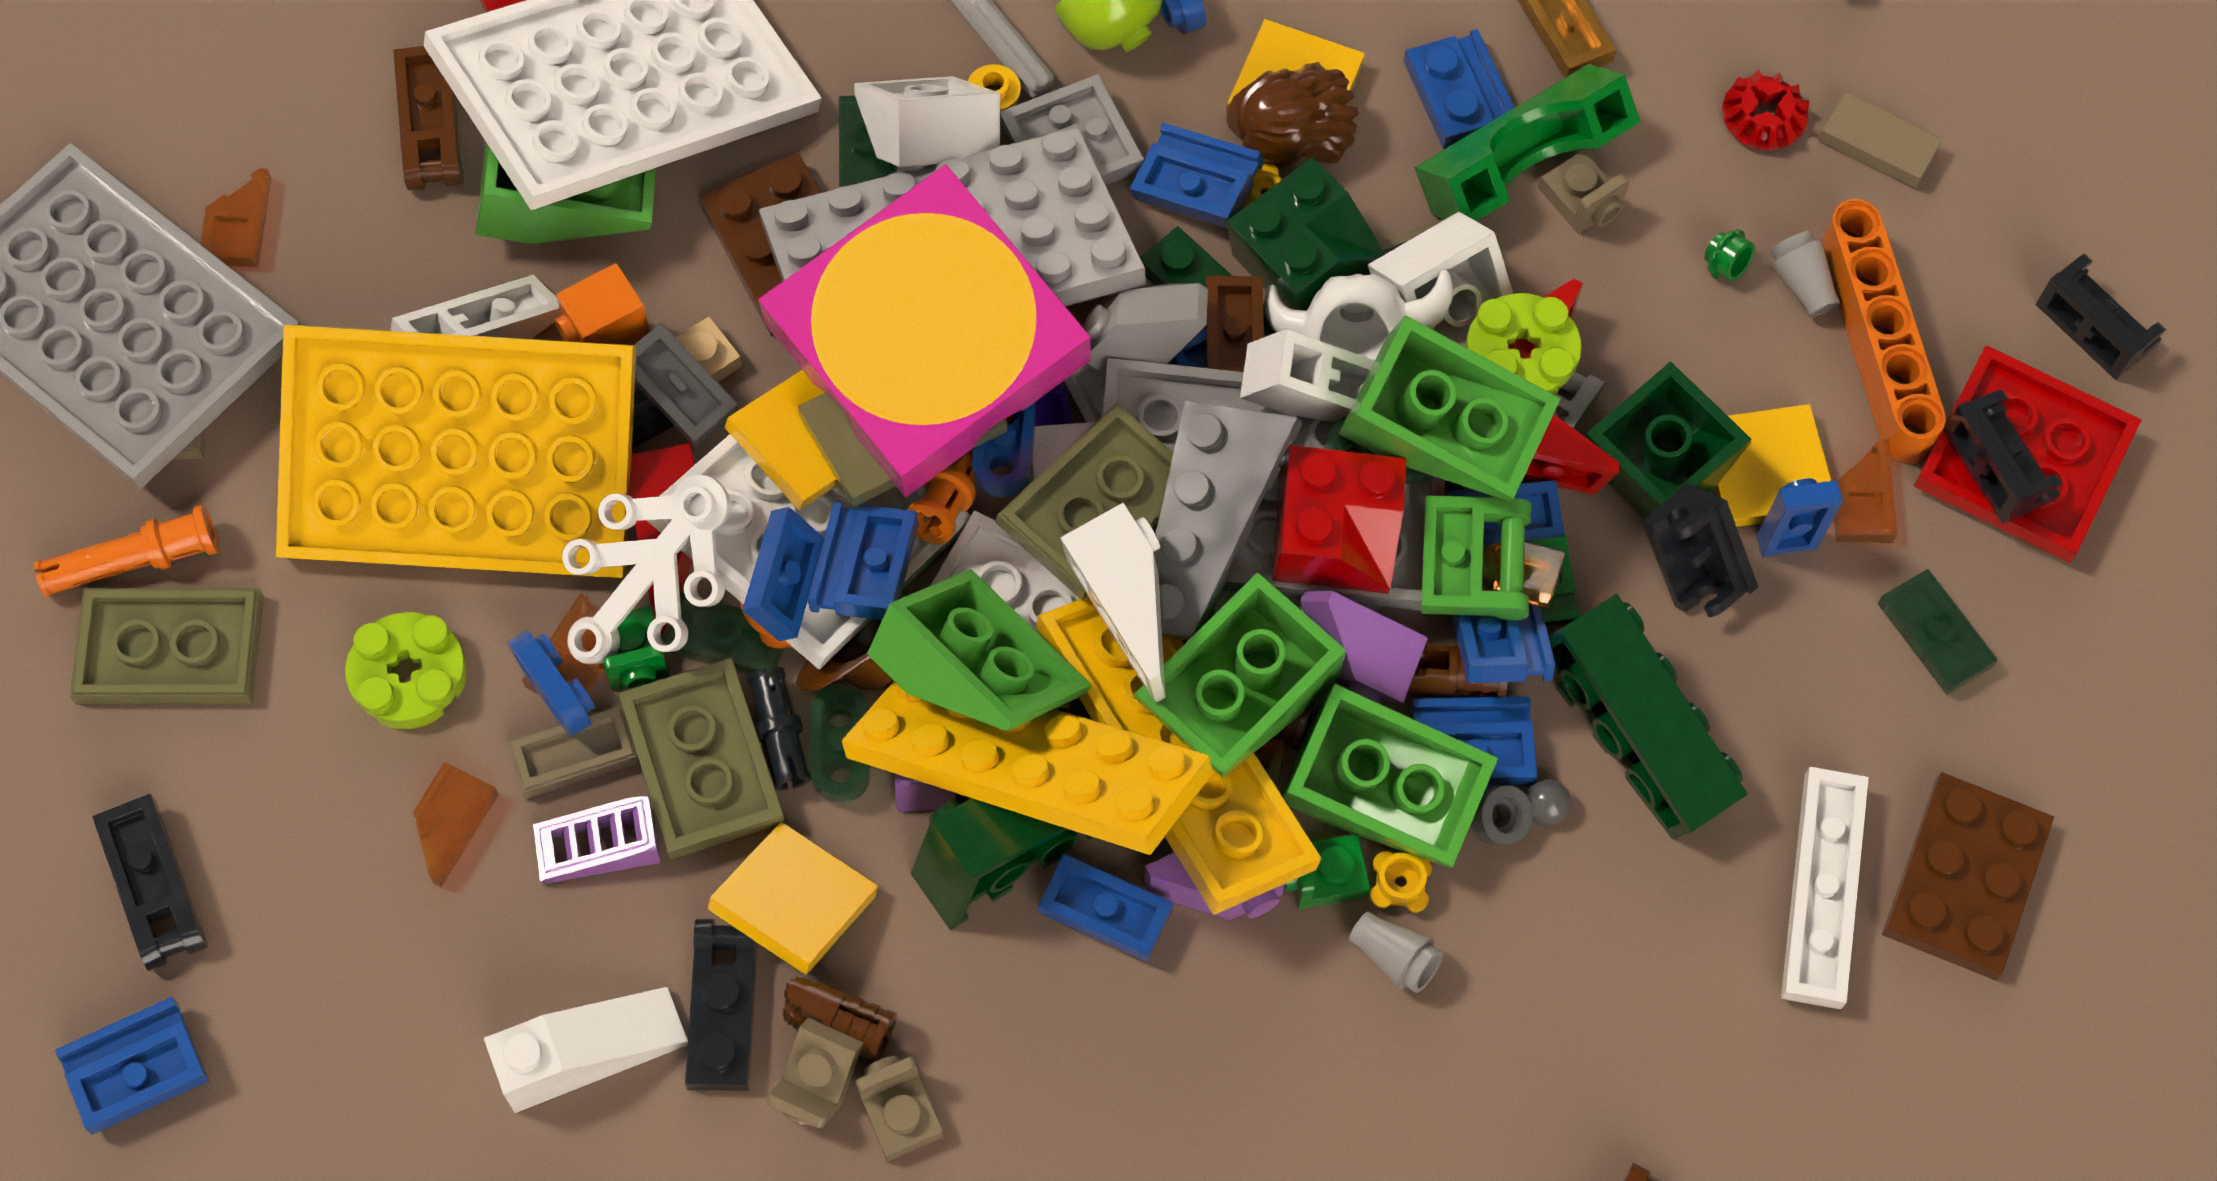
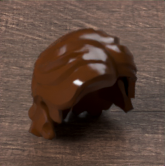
M1319 62L1305 64L1301 69L1290 71L1287 68L1276 72L1272 70L1266 71L1233 97L1227 109L1226 121L1229 129L1243 141V147L1261 152L1264 163L1289 166L1298 162L1301 157L1308 159L1313 157L1316 161L1333 164L1340 161L1344 156L1345 150L1352 146L1355 141L1353 134H1356L1357 124L1353 119L1359 115L1357 107L1345 105L1354 98L1353 91L1347 90L1349 80L1345 77V74L1339 69L1326 70Z

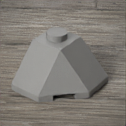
M1178 283L1138 287L1117 292L1104 306H1095L1087 315L1082 325L1083 329L1090 336L1091 361L1087 364L1105 374L1107 358L1168 364L1206 326L1208 289L1200 283Z

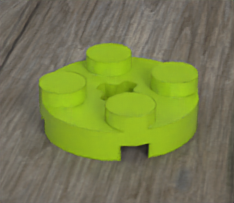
M1528 293L1508 294L1482 303L1478 309L1477 316L1470 325L1465 347L1553 395L1558 394L1559 389L1569 379L1571 380L1576 372L1581 355L1580 334L1575 322L1568 316L1567 306L1555 297L1543 298ZM1516 339H1525L1533 343L1536 348L1532 349L1530 358L1525 359L1520 358L1518 350L1509 349L1508 344L1515 343Z
M403 612L385 616L375 623L364 624L356 631L353 637V646L346 659L345 677L348 689L355 703L366 714L376 718L378 723L393 729H415L438 720L445 714L443 709L451 704L455 695L457 699L459 698L466 684L467 664L458 639L441 618L435 615ZM404 659H412L413 663L417 664L422 663L421 670L413 671L411 681L401 682L398 674L391 673L392 669Z

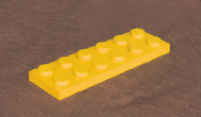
M1089 596L1083 600H1076L1039 615L1035 628L1040 636L1091 684L1088 693L1080 696L1079 699L1093 721L1191 750L1134 698V693L1143 686V683ZM1162 637L1164 664L1184 645L1182 640ZM1254 753L1223 778L1212 769L1213 774L1165 835V838L1213 915L1315 871L1322 859Z
M895 681L842 740L845 755L848 759L1148 855L1152 854L1213 774L1209 755L1056 709L1007 732L907 694Z

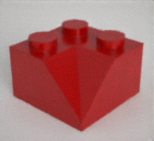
M1289 445L1279 476L1272 581L1389 594L1404 512L1406 458Z

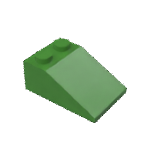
M486 143L475 235L536 244L650 230L653 215L656 168L530 210Z
M1405 315L1386 337L1339 434L1377 455L1406 458V467L1510 502L1518 491L1561 398Z
M972 569L891 602L867 653L907 694L1007 732L1087 694L1091 687V684Z
M1257 572L1164 664L1166 698L1154 703L1144 685L1134 693V698L1191 750L1209 755L1212 769L1223 778L1299 717L1340 676L1346 649Z
M1334 684L1321 697L1280 794L1288 807L1323 823L1352 834H1358V836L1447 868H1452L1498 758Z

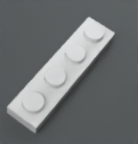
M1809 767L1804 775L1781 999L1840 1010L1847 1003L1869 777Z

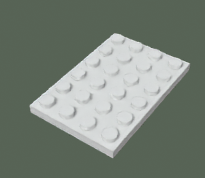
M526 0L425 31L424 48L530 210L817 113L822 97L753 0Z

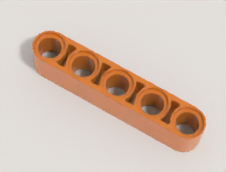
M1849 199L1836 207L1822 241L1835 292L1840 300L1838 305L1882 446L1886 453L1895 461L1903 464H1914L1922 461L1930 453L1946 422L1945 411L1882 217L1878 209L1871 203L1861 199ZM1844 231L1855 233L1858 237L1849 236ZM1858 278L1869 280L1875 286L1864 284ZM1873 326L1882 327L1890 334L1880 333ZM1889 375L1901 377L1906 384L1895 382ZM1904 424L1916 426L1921 430L1922 434L1909 431Z

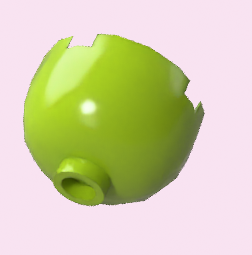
M1061 0L1054 7V11L1065 30L1081 45L1099 51H1107L1121 45L1127 53L1153 35L1148 26L1159 15L1163 0Z

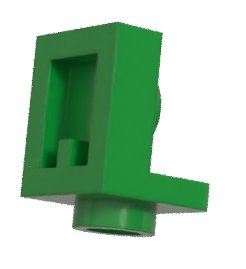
M651 605L631 610L618 626L620 635L618 652L614 656L603 659L612 691L621 688L624 690L633 689L669 676L664 653L654 649L648 641V627L654 620Z
M1358 834L1311 842L1322 858L1317 869L1285 883L1284 886L1285 892H1295L1298 910L1369 897L1371 889Z

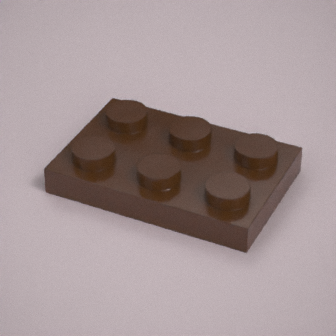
M799 152L699 195L701 208L763 322L764 318L758 299L779 285L782 280L762 227L759 209L821 193ZM766 326V328H767L769 334H770L771 336H773L774 334H773V333L770 331V329Z
M1941 772L1934 782L1882 935L1996 981L2003 974L2055 816Z

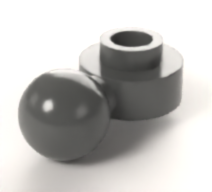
M1543 779L1535 782L1530 786L1526 794L1513 786H1487L1472 820V830L1485 843L1506 846L1514 845L1523 840L1528 834L1532 820L1542 826H1554L1564 821L1572 807L1571 795L1562 783L1553 779ZM1494 806L1497 807L1499 813L1495 824L1492 820Z

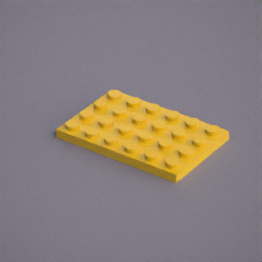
M284 325L276 557L577 575L569 572L562 560L563 550L569 542L575 539H588L597 544L628 541V529L617 530L606 527L601 522L598 511L601 501L606 496L611 494L629 495L637 345ZM621 501L614 504L612 508V516L618 523L623 521L626 516V507ZM584 546L578 549L576 553V561L582 568L587 566L590 561V553ZM627 565L602 567L593 574L578 576L624 578Z

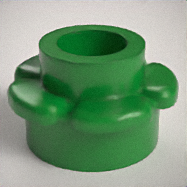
M1741 229L1729 231L1726 234L1724 232L1718 233L1710 241L1704 256L1705 261L1708 262V271L1711 272V276L1714 279L1721 276L1730 282L1739 279L1753 259L1755 245L1745 239V233Z

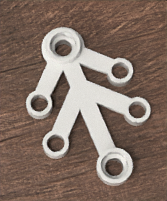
M694 475L681 481L673 495L634 499L629 495L611 494L601 501L598 511L599 518L610 529L626 530L640 520L672 519L657 539L597 544L588 539H575L565 546L562 554L563 564L573 574L590 575L602 567L635 565L594 617L581 618L570 628L567 643L575 659L586 664L603 663V659L616 655L620 647L618 626L652 584H654L656 619L648 627L647 637L649 643L654 649L661 652L677 651L686 644L688 629L681 619L677 553L689 538L691 541L694 572L688 576L684 584V593L687 600L695 606H714L721 601L724 596L725 585L722 578L718 575L715 531L724 524L728 517L730 500L725 487L718 480L710 476ZM697 494H701L706 501V508L699 516H696L691 510V500ZM621 501L626 507V516L623 521L618 523L612 516V508L614 504ZM582 546L586 547L590 553V561L584 568L580 567L576 561V553ZM704 577L712 584V593L705 600L700 598L697 592V585ZM666 623H670L675 629V639L669 645L665 644L660 636L661 629ZM588 629L596 636V645L591 651L586 650L582 644V636Z

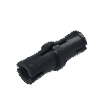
M771 667V677H767V671L764 668L750 674L748 681L752 688L760 721L755 728L758 740L765 743L775 790L784 791L788 790V781H792L793 789L808 784L811 781V776L807 770L799 734L803 731L801 717L793 712L785 680V670L782 667Z

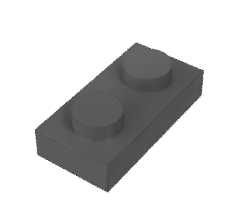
M662 323L658 324L635 344L637 345L635 384L695 448L720 428L729 416L739 410L738 404Z

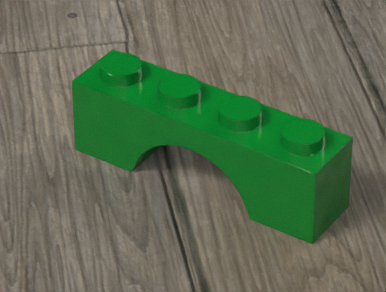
M1588 64L1414 168L1432 215L1445 220L1457 212H1461L1477 221L1510 201L1507 194L1509 185L1520 173L1530 166L1560 153L1578 149L1599 148L1641 123L1625 74Z

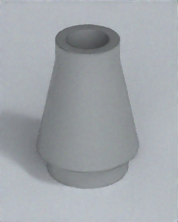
M1804 231L1793 235L1771 249L1775 262L1772 264L1773 269L1803 304L1809 317H1816L1826 313L1840 304L1833 285L1823 241L1815 240L1811 231Z
M1369 911L1357 921L1349 937V942L1360 948L1399 990H1403L1406 987L1415 993L1423 990L1435 975L1443 958V953L1433 947L1434 940L1432 938L1383 920Z

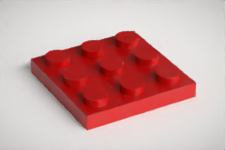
M1986 345L1960 393L1944 428L1958 405L1967 401L1969 403L1991 392L2003 390L2009 399L2003 403L2006 408V416L2046 477L2054 474L2059 476L2063 485L2057 489L2061 494L2057 500L2002 524L1943 430L1913 486L2071 563L2079 551L2142 419Z

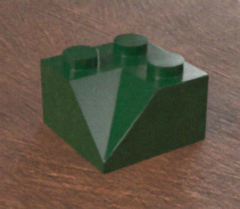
M1313 157L1226 221L1232 256L1252 276H1263V288L1265 290L1269 285L1276 286L1284 305L1293 310H1308L1316 293L1331 277L1352 276L1355 274L1371 275L1368 264L1385 255L1349 193Z
M1671 361L1586 433V438L1619 462V473L1608 483L1644 519L1686 483L1711 493L1752 440Z

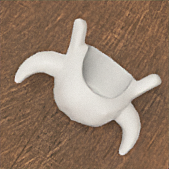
M1447 270L1440 271L1434 288L1429 294L1421 299L1405 302L1401 298L1397 287L1375 274L1331 277L1316 293L1306 311L1293 310L1286 307L1280 298L1277 287L1269 285L1264 299L1265 317L1274 333L1289 329L1375 360L1386 337L1405 315L1431 329L1444 319L1452 303V278Z

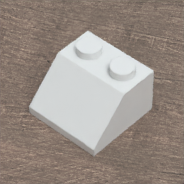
M954 76L854 83V94L876 157L896 165L897 172L916 171L924 166L940 164L947 159H962L971 154L1000 146V93Z
M1457 212L1368 264L1370 274H1375L1397 287L1401 298L1405 302L1421 299L1429 294L1434 288L1440 271L1447 270L1452 278V303L1444 319L1432 330L1464 347L1470 325L1477 316L1478 309L1482 303L1489 299L1513 294L1495 232L1461 212Z

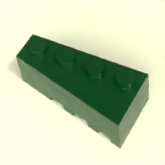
M1616 593L1549 636L1555 661L1554 669L1562 680V683L1557 686V691L1570 708L1577 704L1594 719V733L1592 735L1605 753L1608 752L1613 758L1618 760L1625 759L1630 766L1625 771V779L1668 835L1675 839L1694 831L1747 796L1748 793L1741 784L1743 777L1736 762L1725 752H1720L1709 735L1710 726L1706 716L1697 705L1686 700L1675 683L1677 682V675L1674 667L1663 654L1654 651L1643 634L1645 627L1640 615L1629 603H1623Z
M973 798L962 804L959 800H952L942 805L930 816V824L911 875L949 930H952L968 919L966 913L968 905L981 896L987 894L991 901L995 902L1013 890L1012 884L1021 878L1035 861L1044 870L1061 859L1063 854L1067 853L1076 844L1079 832ZM1085 835L1089 840L1093 838L1092 836Z

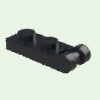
M147 794L92 816L133 938L146 969L151 971L166 965L167 957L187 950L189 954H193L208 948L203 929L195 914L157 802L152 795ZM172 914L177 927L156 935L152 922Z
M696 919L694 925V959L685 1085L687 1090L749 1091L758 943L732 925H716L715 919ZM715 949L736 950V965H714Z

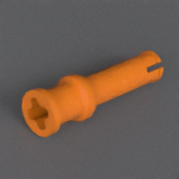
M1010 415L1005 418L1007 425L1013 424V416ZM973 449L925 483L926 492L922 498L914 501L907 509L917 512L919 527L916 536L930 544L940 545L947 543L956 531L955 520L960 512L968 510L973 504L976 496L972 467ZM924 516L929 517L926 522L924 521Z
M200 504L194 506L193 513L164 522H159L156 518L147 520L145 524L140 526L139 532L60 556L35 561L34 570L36 573L41 572L35 575L43 595L49 597L58 592L152 565L155 569L165 570L172 567L173 561L201 552H206L212 556L220 552V545L211 515L206 506Z

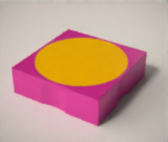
M947 164L940 167L758 299L766 326L811 382L831 397L841 408L857 439L905 498L969 452L978 440L995 424L1012 414L1025 410L1091 361V344L1088 333Z

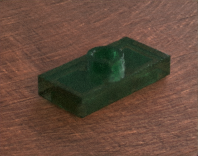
M839 96V187L850 186L895 173V165L876 157L856 97Z
M1929 569L1885 593L1877 603L1946 695L1993 668L1998 661Z
M680 592L681 619L687 626L688 639L681 649L668 653L708 664L732 658L735 669L738 672L750 675L755 671L766 668L767 677L772 676L771 667L779 666L784 649L769 647L763 643L759 632L749 624L741 608L723 603H717L714 606H695L687 600L685 593ZM670 623L667 624L662 641L667 645L671 644L675 639V629Z

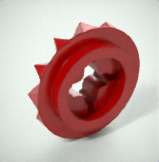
M1757 70L1751 77L1745 79L1738 76L1733 86L1726 91L1722 103V118L1729 132L1741 143L1759 150H1777L1793 144L1803 134L1808 123L1809 101L1803 100L1800 95L1799 84L1791 86L1783 81L1781 72L1770 77L1763 76ZM1759 101L1764 105L1771 102L1779 103L1774 115L1767 111L1752 117Z

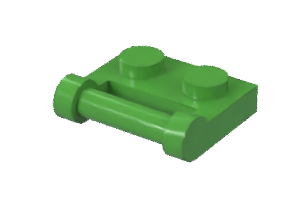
M1425 496L1422 614L1495 616L1503 620H1521L1529 616V597L1523 594L1525 526L1531 522L1532 507L1529 501L1521 498H1514L1509 502L1497 497ZM1484 522H1497L1501 525L1500 591H1482Z

